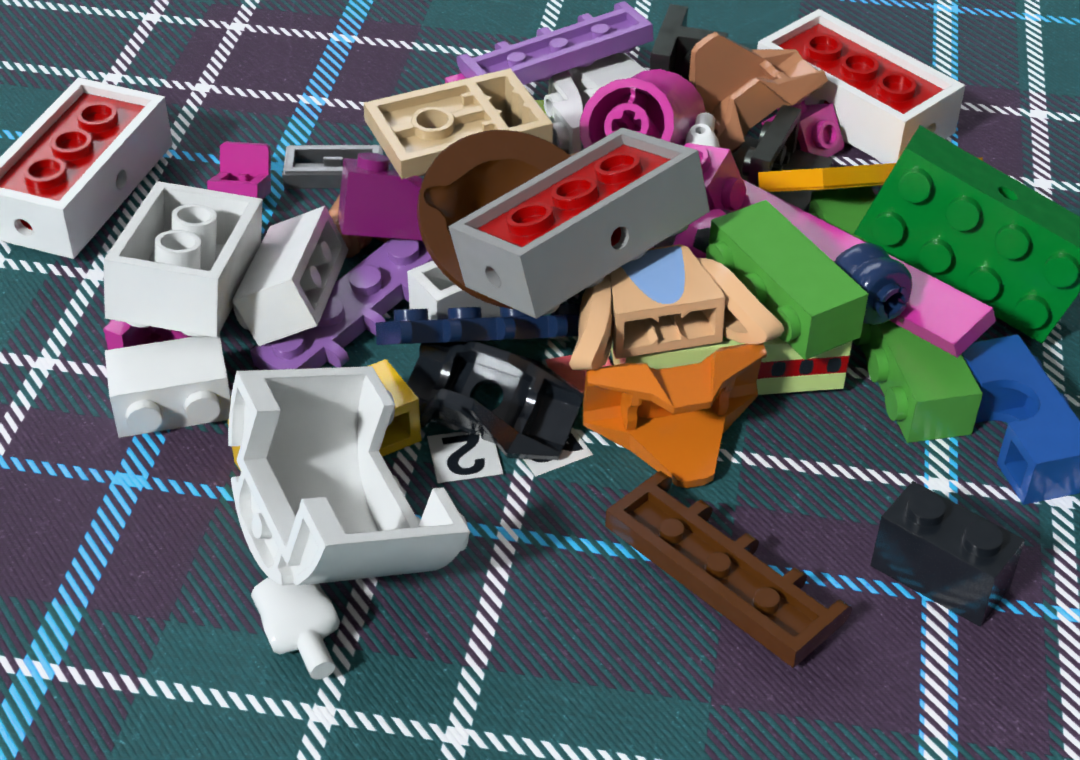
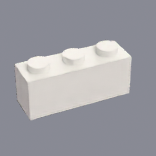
M326 206L271 225L232 300L238 322L244 329H249L258 346L316 327L319 324L349 250Z

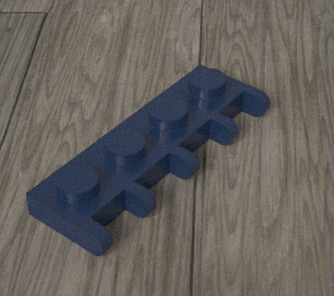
M581 303L560 304V307L552 312L551 315L540 316L537 319L516 309L500 307V317L482 318L481 307L447 308L448 319L429 320L428 309L394 310V321L376 322V344L392 345L578 337Z

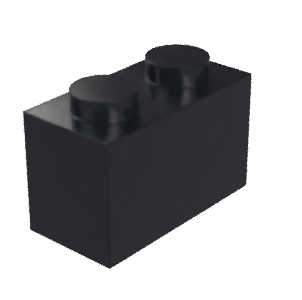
M912 481L881 516L870 566L981 627L1009 591L1025 539Z

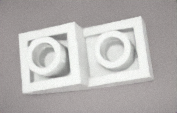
M563 71L549 79L548 94L544 97V108L546 115L553 123V144L566 153L572 154L582 151L580 118L583 113V105L574 81L567 71Z

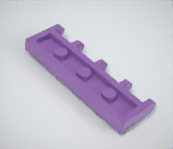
M622 1L614 5V11L594 18L589 13L578 16V23L555 31L544 27L537 30V37L513 45L502 41L495 44V51L471 58L467 53L457 56V64L460 72L466 78L511 68L523 85L534 81H546L552 78L553 75L575 67H587L596 60L616 53H628L637 46L654 41L653 24L627 2Z
M389 239L335 282L318 326L262 346L257 344L250 350L254 366L260 370L320 368L326 362H329L335 367H342L349 361V356L343 349L365 330L376 335V322H386L382 316L401 300L405 299L409 302L407 271L433 261L424 242L420 240Z

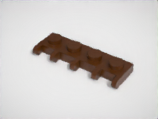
M662 471L655 473L606 510L605 527L792 668L798 665L839 629L852 612V607L841 599L837 600L827 609L803 592L801 589L807 580V575L798 568L794 567L784 576H781L756 558L753 554L758 548L759 541L749 533L743 534L734 542L709 524L707 521L713 509L703 500L697 501L689 508L667 493L671 487L672 478Z

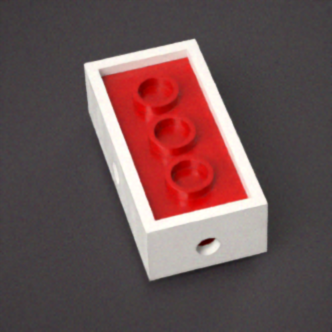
M820 9L758 41L757 49H796L801 57L818 71L822 69L828 82L807 97L805 104L833 103L843 141L874 157L882 164L897 163L919 125L944 139L956 132L966 85Z
M78 77L0 157V241L74 259L173 145L165 96Z

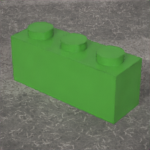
M767 200L711 220L706 258L722 263L735 274L759 302L782 323L784 332L779 338L787 342L804 360L861 337L869 294Z

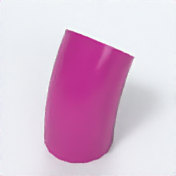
M662 69L646 70L631 78L614 80L599 88L587 101L580 118V140L585 149L623 127L684 146L687 133L695 125L697 115L706 112L703 98L691 82L677 73Z

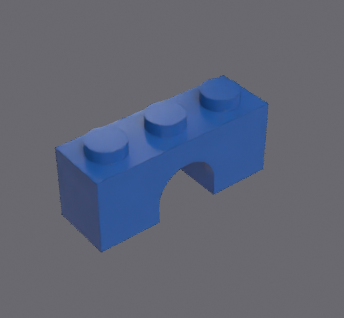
M1018 334L972 343L962 353V356L983 393L975 423L992 420L1008 423L997 465L1022 504L1026 505L1079 494L1080 420L1072 411L1067 397L1057 390L1043 370L1039 358L1031 353Z

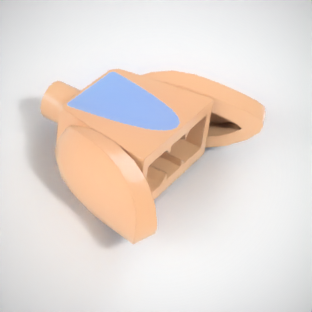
M681 244L658 248L653 246L640 259L627 262L606 275L604 280L598 285L585 289L579 311L578 340L569 365L574 370L599 369L606 364L612 345L615 359L721 343L723 336L739 343L755 345L780 337L784 332V327L735 274L722 263L708 258H696L689 247Z

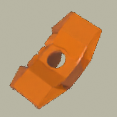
M763 343L755 345L741 344L722 347L700 363L659 370L650 368L647 363H623L601 367L596 370H587L583 399V426L630 450L657 472H664L672 478V483L677 487L692 488L703 486L714 479L722 434L758 396L756 382L762 358L767 357L765 346Z

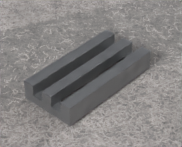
M380 145L286 146L282 173L284 189L341 188L344 158L357 159L359 153H378L383 155V149Z

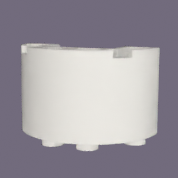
M372 366L236 371L229 412L228 446H240L236 461L241 474L231 478L233 496L239 522L248 547L262 571L277 584L309 585L435 571L448 565L468 544L470 530L468 529L466 519L458 512L445 488L432 489L420 519L414 514L402 493L397 477L392 475L381 456L379 449L386 429L394 419L395 404L391 393L385 389Z

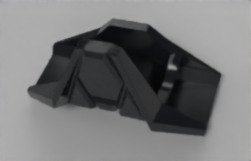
M478 341L421 343L419 358L407 382V385L419 398L421 429L435 418L436 424L453 430L460 429L471 435L481 433L483 440L496 444L507 458L559 460L584 399V392L540 361L488 346ZM485 383H495L503 389V400L492 411L472 398L474 391Z

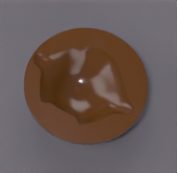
M490 130L471 134L457 140L444 149L428 168L421 183L417 201V219L422 240L429 255L442 273L471 296L492 305L513 309L465 287L448 226L571 156L558 146L540 137L510 130Z

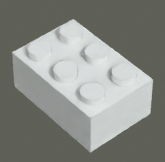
M157 181L104 258L105 319L126 322L134 327L151 326L181 331L192 337L210 336L217 338L234 306L232 300L261 245L263 199Z

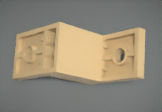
M511 68L363 103L365 122L401 179L412 176H424L432 162L444 149L457 140L478 132L490 130L519 131L553 143V123Z

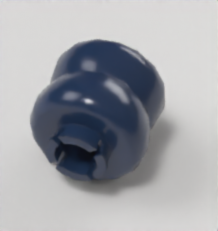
M869 242L856 244L836 258L834 262L869 294L863 323L869 325L882 324L899 316L905 310L913 287L911 273L904 264L891 259L881 246Z

